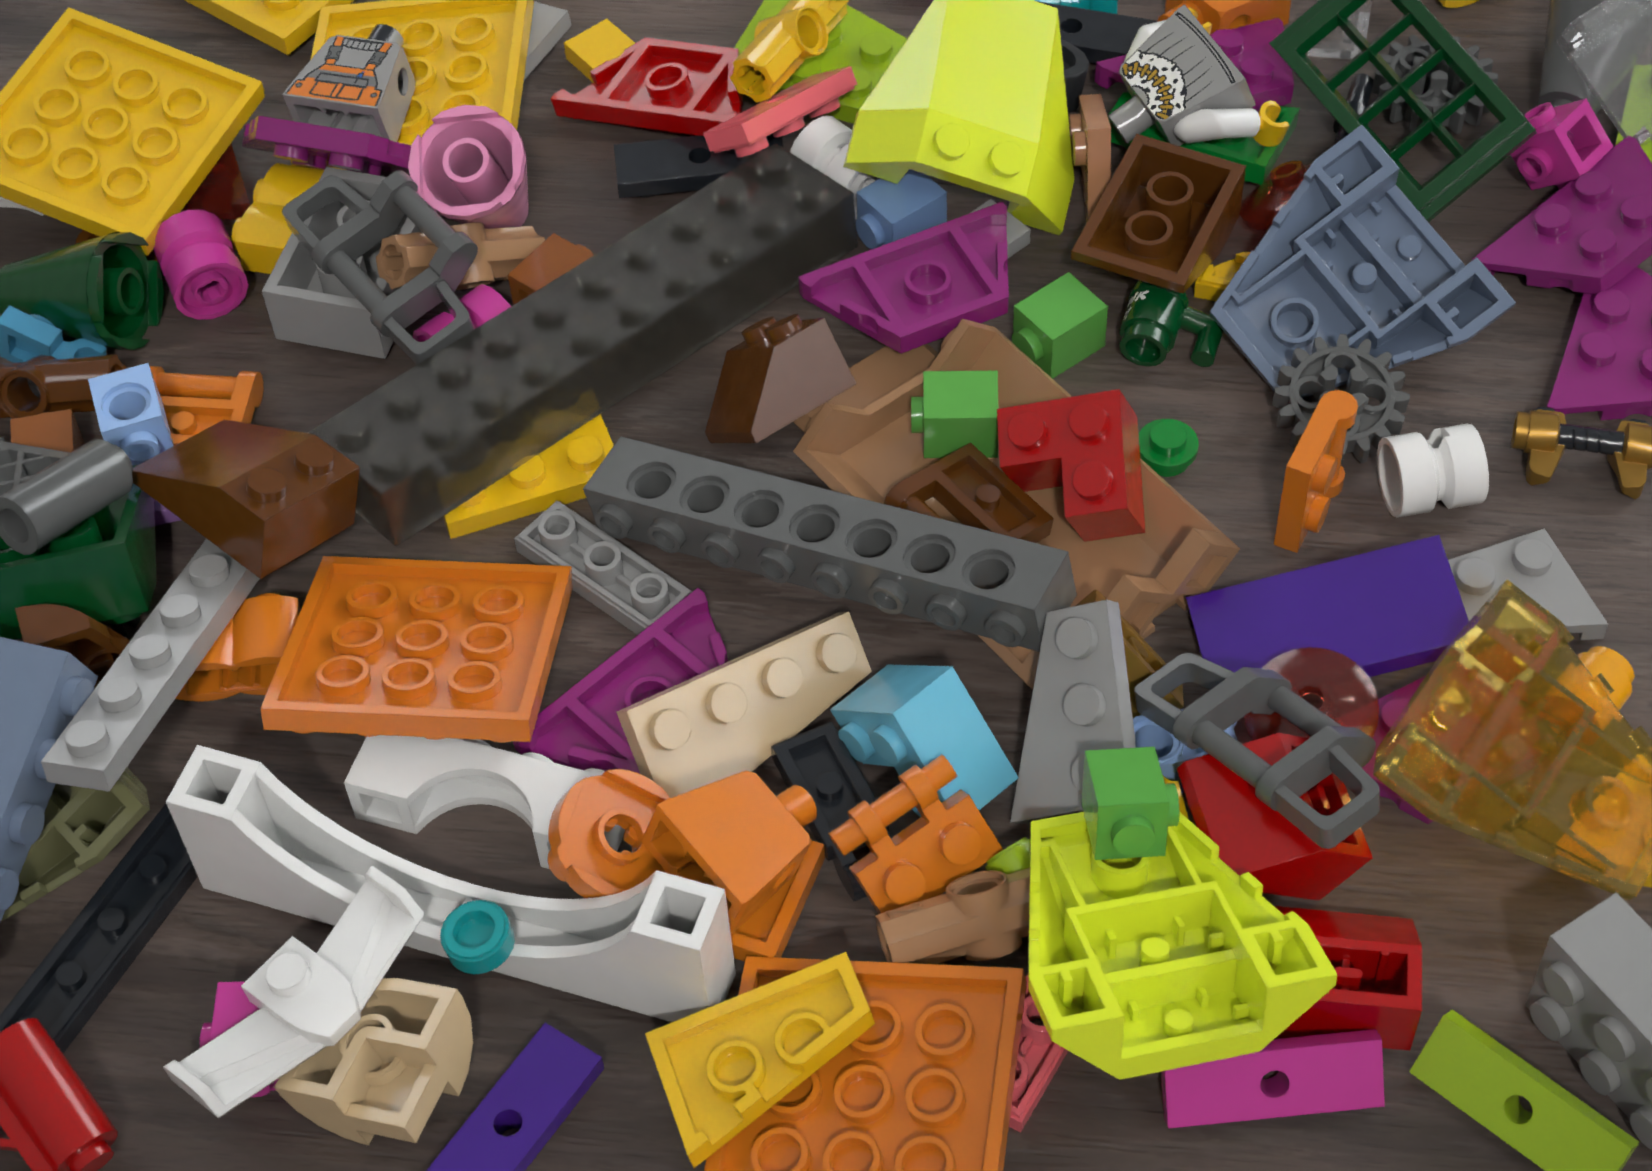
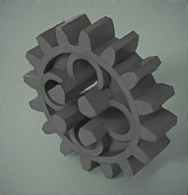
M1413 34L1408 37L1407 47L1393 42L1390 44L1389 54H1380V56L1402 78L1435 49L1427 41L1422 42ZM1454 36L1453 38L1460 44V37ZM1477 45L1464 49L1497 85L1498 74L1492 73L1493 60L1491 58L1478 59L1480 47ZM1443 59L1411 86L1410 89L1433 114L1467 85ZM1375 70L1372 93L1377 94L1379 98L1392 86L1378 70ZM1475 95L1441 124L1448 126L1455 134H1459L1462 132L1464 121L1478 126L1481 122L1482 113H1490V111ZM1401 96L1385 108H1391L1389 120L1392 123L1403 119L1409 120V131L1411 132L1423 123V120Z
M1346 334L1339 335L1336 347H1328L1321 337L1315 338L1311 355L1300 348H1296L1293 351L1291 366L1282 365L1279 370L1277 384L1280 386L1275 387L1272 406L1281 408L1278 411L1276 420L1278 429L1293 427L1289 445L1292 448L1297 446L1322 396L1327 392L1334 391L1338 377L1337 368L1345 369L1350 373L1345 391L1353 395L1358 403L1355 423L1351 428L1347 429L1341 465L1345 454L1353 452L1355 458L1361 464L1367 462L1370 445L1378 449L1379 441L1383 437H1389L1391 434H1400L1406 418L1401 413L1407 410L1410 394L1400 391L1406 377L1404 371H1387L1392 355L1389 352H1385L1376 358L1369 354L1371 340L1365 339L1357 349L1349 347ZM1312 394L1314 395V403L1306 402L1300 396ZM1368 397L1376 398L1381 404L1377 406L1368 405Z

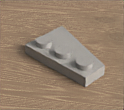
M1545 528L1448 560L1475 636L1476 645L1482 637L1506 636L1510 633L1513 636L1519 635L1521 643L1545 642L1547 634L1578 633L1580 640L1604 639L1608 627L1607 621Z
M1102 600L1046 613L1018 773L1019 778L1017 779L1010 823L1028 824L1035 820L1083 812L1082 788L1085 751L1136 748L1118 602Z

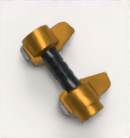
M1538 407L1534 411L1530 410L1529 413L1517 411L1512 432L1511 448L1522 449L1524 453H1528L1526 481L1531 486L1550 481L1565 449L1587 450L1588 452L1607 454V460L1618 477L1621 491L1625 495L1637 499L1642 494L1647 479V469L1652 468V426L1648 422L1639 419L1621 421L1616 431L1569 425L1566 423L1562 412H1556L1552 408Z

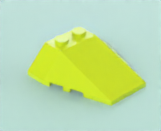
M933 0L857 112L843 167L896 184L911 169L1008 200L1010 202L1007 212L1024 225L1060 235L1063 232L1075 179L1058 8L1034 0Z
M1084 812L1031 821L1029 992L1052 1042L1119 1080L1260 1052L1336 986L1337 973L1310 926L1294 911L1284 915L1262 896L1263 884L1249 872L1239 876L1218 857L1219 846L1181 812H1179L1178 826L1168 827L1165 856L1105 860L1094 859Z

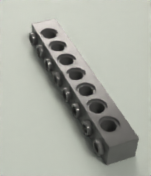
M620 436L583 488L598 528L614 538L622 539L626 537L655 545L668 553L680 552L709 560L711 563L722 568L734 567L763 575L776 583L788 582L814 589L830 598H846L875 606L888 614L895 615L900 613L933 622L946 630H962L991 638L1007 647L1020 646L1040 652L1046 613L1069 608L1077 596L1068 551Z

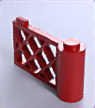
M24 1019L0 1032V1126L9 1137V1139L0 1138V1150L19 1152L32 1171H98L114 1155L110 1146L117 1139L118 1131L39 1019Z

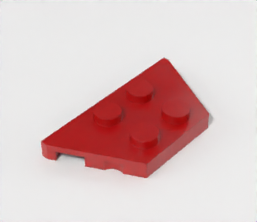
M645 37L625 49L619 57L608 60L591 70L590 74L593 83L576 94H570L562 88L554 93L550 99L556 116L704 136V132L742 113L743 94L738 93L730 79L734 71L733 61L740 55L739 49Z

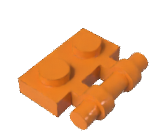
M942 754L921 769L917 765H913L898 776L900 784L870 805L865 800L847 811L850 819L828 833L830 839L843 856L864 842L870 849L871 853L853 864L849 869L878 914L941 895L946 891V887L951 882L971 874L1003 850L967 793L959 790L942 803L939 800L937 791L957 778L954 768ZM916 807L922 817L890 838L885 827Z

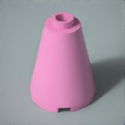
M461 105L440 112L432 119L434 124L425 131L422 137L418 134L411 145L408 169L410 177L418 186L416 192L437 214L460 224L479 222L484 224L485 229L522 226L527 218L529 205L526 150L518 131L508 120L486 106Z

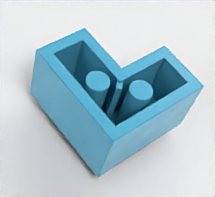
M888 664L830 709L841 727L838 732L839 738L844 742L851 756L863 764L895 767L898 774L901 775L913 765H917L921 769L941 754L945 756L954 768L957 778L937 791L941 803L959 790H962L971 797L978 810H980L1019 778L953 666ZM914 807L912 810L919 817H922L916 807Z

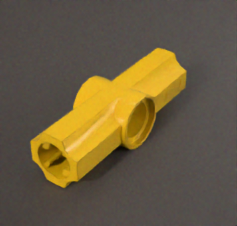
M790 0L777 15L760 21L755 28L754 40L733 61L734 71L730 79L738 93L751 97L756 103L770 99L806 59L818 56L825 51L828 45V34L847 14V3L849 0Z

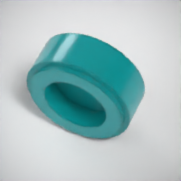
M476 900L460 905L447 916L441 928L440 940L446 955L454 967L465 973L482 974L496 969L507 960L515 944V933L506 913L500 906L490 901Z

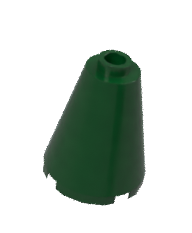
M131 232L110 233L4 265L0 269V314L2 315L8 306H11L29 315L37 314L45 317L55 327L61 329L64 336L75 339L84 338L117 350H134L148 343L150 339H142L148 327L158 326L160 322L164 298L161 269L157 260H147L141 246H149L144 238Z

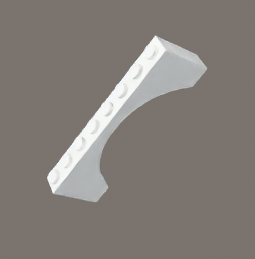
M200 745L196 746L166 800V804L204 889L335 926L366 881L364 875L370 866H374L404 887L424 912V916L404 946L448 958L440 940L441 928L447 916L464 903L476 900L490 901L504 910L515 933V944L509 957L503 964L492 971L670 1022L725 1001L736 975L725 889L657 870L647 880L631 889L596 898H543L503 892L474 885L400 858L346 830L299 798L261 762Z

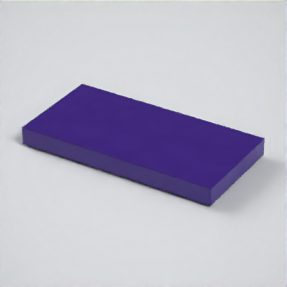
M1440 535L1186 597L1202 658L1232 672H1236L1243 667L1272 669L1290 681L1292 685L1291 691L1297 695L1476 651L1475 636Z

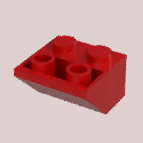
M1276 733L1243 743L1242 745L1272 766L1309 738ZM1209 754L1184 761L1177 768L1188 807L1193 815L1196 826L1219 846L1218 857L1239 876L1249 872L1263 884L1262 893L1320 901L1373 859L1361 827L1335 847L1330 849L1322 848L1278 811H1274L1257 799L1255 795L1256 788ZM1333 772L1300 796L1309 806L1325 816L1334 814L1351 801L1345 784Z
M1275 906L1284 915L1294 911L1310 926L1337 973L1336 986L1276 1038H1293L1376 1029L1382 1038V1048L1410 1051L1422 1013V944L1413 919Z

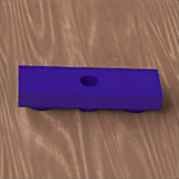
M544 1023L426 1171H525L605 1069L602 1057L549 1024ZM509 1129H520L514 1135L502 1136Z

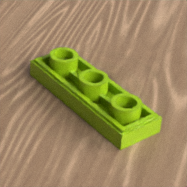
M1453 1009L1443 1015L1409 1071L1545 1171H1621L1640 1143ZM1518 1096H1522L1529 1101L1532 1113L1521 1106Z

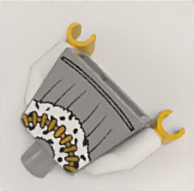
M1184 4L1167 20L1146 24L1139 28L1124 63L1118 71L1132 98L1108 115L1112 126L1126 144L1133 140L1136 134L1140 135L1152 125L1156 127L1168 143L1181 146L1186 142L1195 143L1253 137L1256 142L1266 147H1275L1282 142L1290 125L1286 121L1282 123L1275 122L1281 111L1279 104L1275 101H1267L1260 107L1259 112L1252 108L1256 103L1245 77L1210 36L1212 24L1210 22L1202 25L1199 23L1196 10L1187 8Z

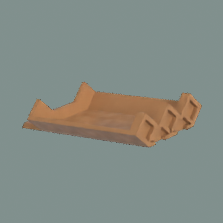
M962 319L959 325L944 338L939 353L929 344L904 353H899L888 346H884L850 367L849 369L857 383L856 385L793 421L805 433L793 452L832 491L884 504L887 494L896 484L942 459L924 458V433L911 432V396H923V371L998 370L999 408L1072 396L996 327ZM998 441V458L988 459L992 461L1003 472V470L1000 468ZM1141 458L1146 533L1084 542L1065 518L1063 486L1025 492L1054 518L1050 535L1037 542V544L1069 552L1077 593L1070 607L1076 606L1081 600L1097 589L1107 600L1119 603L1121 616L1143 639L1155 632V625L1152 623V620L1174 604H1177L1186 611L1188 609L1186 597L1209 592L1240 550L1234 542ZM934 497L925 501L942 519L962 524ZM978 635L1033 690L1038 654L1040 652L1020 646L1007 647L991 638Z

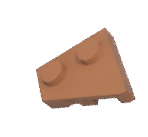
M1101 94L1079 95V114H1069L1074 166H1081L1086 224L1111 180V126Z

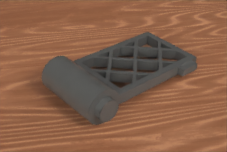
M0 437V537L14 551L23 555H30L122 498L131 491L133 484V467L128 455L117 445L102 439H93L70 453L5 442L4 437Z

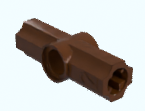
M117 354L66 359L39 355L26 362L0 364V418L10 417L14 419L72 409L73 413L95 411L88 379L127 369L126 365L120 362ZM28 379L38 386L41 398L30 390Z

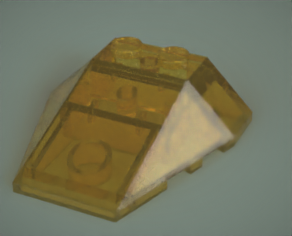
M1507 579L1497 588L1438 657L1376 749L1373 775L1432 821L1614 894L1617 892L1622 898L1630 901L1637 897L1652 871V739L1642 726L1635 730L1631 727L1608 697L1609 694L1614 692L1608 681L1601 673L1593 677L1568 645L1575 638L1565 625Z

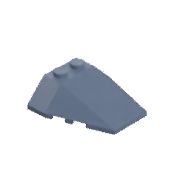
M1360 125L1313 161L1304 174L1303 181L1287 204L1282 206L1273 219V223L1255 250L1250 252L1210 310V316L1273 391L1275 387L1280 386L1277 384V379L1281 366H1291L1293 351L1296 348H1300L1311 355L1314 339L1317 337H1321L1328 347H1336L1339 335L1346 334L1349 347L1355 349L1365 339L1371 340L1369 354L1376 358L1380 354L1389 352L1392 355L1389 365L1390 369L1468 342L1516 304L1514 299L1478 258L1465 265L1396 186L1400 168L1363 125ZM1337 368L1338 377L1335 387L1347 384L1350 374L1347 370ZM1303 394L1300 397L1303 399L1312 396V394Z

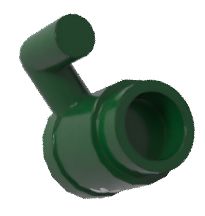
M1139 280L1132 287L1129 304L1120 329V336L1122 338L1120 351L1124 357L1141 366L1159 365L1165 360L1167 353L1174 348L1179 329H1183L1197 335L1191 355L1193 363L1201 367L1212 366L1223 334V330L1209 314L1188 306L1189 300L1185 292L1182 294Z

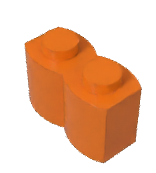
M264 593L245 599L175 699L202 702L220 700L238 693L266 695L301 611L298 598L275 593Z

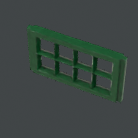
M1319 0L1269 44L1347 134H1350L1360 125L1366 128L1400 168L1396 186L1428 223L1537 133L1528 119L1420 0H1390L1403 16L1371 43L1348 20V17L1368 0ZM1413 25L1435 50L1404 77L1400 78L1380 56L1379 52L1409 26ZM1339 26L1361 52L1327 79L1306 56V53ZM1444 59L1467 86L1432 114L1410 87ZM1370 61L1392 87L1358 115L1336 88ZM1476 95L1499 122L1464 150L1441 123ZM1401 96L1423 120V123L1389 150L1367 123ZM1433 132L1455 158L1421 186L1398 159L1429 133Z

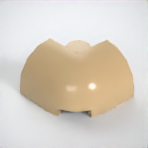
M383 978L361 1011L360 1021L335 1046L325 1047L280 1077L274 1088L297 1112L318 1126L345 1139L369 1146L374 1135H380L417 1143L441 1094L460 1096L469 1072L473 1036L471 1016L465 1001L456 988L400 978Z

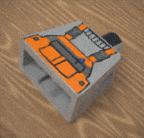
M378 24L373 28L367 39L343 35L330 37L283 93L293 121L370 133L397 142L415 91V78L402 47L404 43L402 35L389 25Z

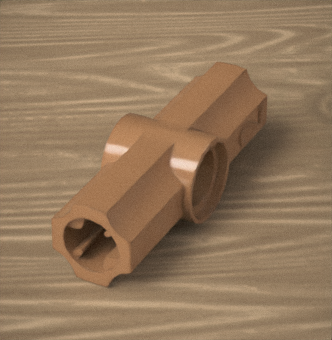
M479 222L450 226L455 232L462 231L466 233L478 247L474 261L455 291L475 288L481 284L488 285L497 280L507 281L508 274L545 241V238L539 236L533 226L485 229L484 224ZM422 232L397 234L382 239L380 252L376 256L379 278L385 279L391 290L399 289L430 267L429 263L438 248Z
M1030 868L1008 875L1001 871L993 870L971 873L951 882L946 887V894L875 915L876 930L886 961L891 963L939 964L958 957H964L972 961H985L1003 957L1017 950L1023 943L1022 938L1029 936Z

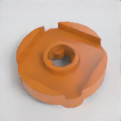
M624 769L606 770L602 775L590 776L577 782L558 801L551 815L548 830V839L551 847L547 858L549 869L555 877L567 882L583 898L602 897L631 889L647 880L656 870L667 873L643 845L641 840L657 805L669 799V795L646 776ZM615 825L622 827L625 830L623 840L632 845V851L623 850L620 853L615 851L606 841L604 832H609Z

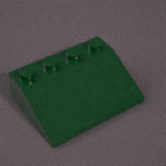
M132 484L131 491L30 555H23L14 551L0 537V637L12 640L22 638L15 608L37 604L66 606L78 610L98 622L106 620L109 624L125 623L137 618L143 612L149 611L156 586L154 499L135 484Z

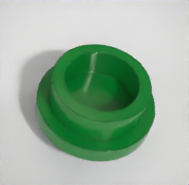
M1175 419L1152 421L1146 424L1139 432L1140 458L1159 476L1171 477L1179 475L1197 457L1198 437L1189 425Z

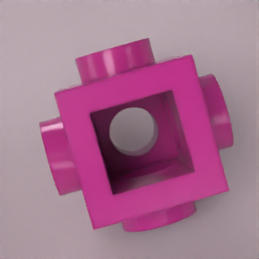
M1587 99L1553 107L1548 102L1538 105L1524 114L1537 133L1514 151L1511 156L1531 190L1556 185L1558 189H1561L1570 181L1576 180L1581 175L1587 173L1614 146Z

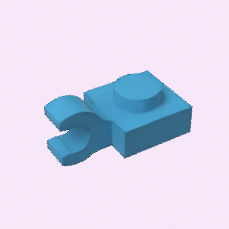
M8 306L0 317V357L13 363L26 362L39 355L52 356L56 359L107 355V349L104 345L84 338L71 342L63 341L62 330L55 327L51 321L37 314L29 315Z

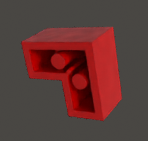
M1120 389L997 409L1000 468L1024 492L1063 486L1065 518L1084 542L1146 533L1138 418Z

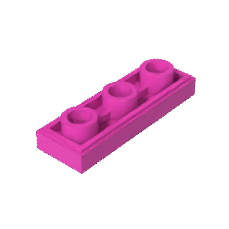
M1376 1029L1274 1039L1260 1052L1161 1071L1163 1111L1168 1129L1385 1107L1382 1038ZM1278 1071L1274 1077L1262 1079L1268 1072Z

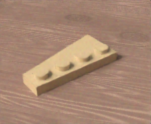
M849 611L839 612L621 709L616 713L640 774L654 781L672 798L745 770L754 771L772 756L771 746L797 735L870 674L872 670Z

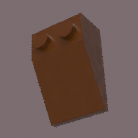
M1136 134L1071 251V259L1183 294L1219 256L1240 216L1246 165Z
M222 420L133 468L132 478L133 484L258 578L262 579L354 524L360 466L315 434Z

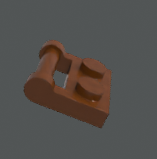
M971 442L896 484L889 491L884 501L886 505L942 519L925 503V501L934 497L963 525L1037 543L1050 535L1054 519Z

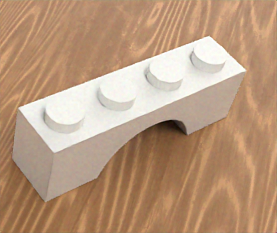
M378 735L366 737L344 781V785L355 818L414 834L419 833L439 815L458 807L483 804L507 809L521 817L531 827L540 866L549 869L547 858L551 847L548 839V830L555 806L562 796L577 782L586 777L602 775L605 771L595 768L584 771L556 764L541 754L529 752L521 755L493 748L483 740L455 738L432 740L424 737ZM615 825L609 832H604L606 841L615 851H618L625 832L618 825Z

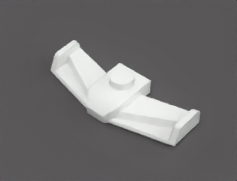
M370 866L364 875L366 881L318 952L315 953L292 936L241 985L248 1000L258 1007L259 1010L180 1062L172 1060L163 1066L170 1079L216 1117L220 1118L325 1047L335 1046L360 1021L361 1011L424 916V912L404 887L376 867Z

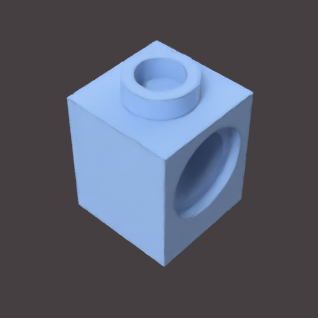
M149 363L88 379L103 439L124 450L132 466L139 465L174 446L163 402Z

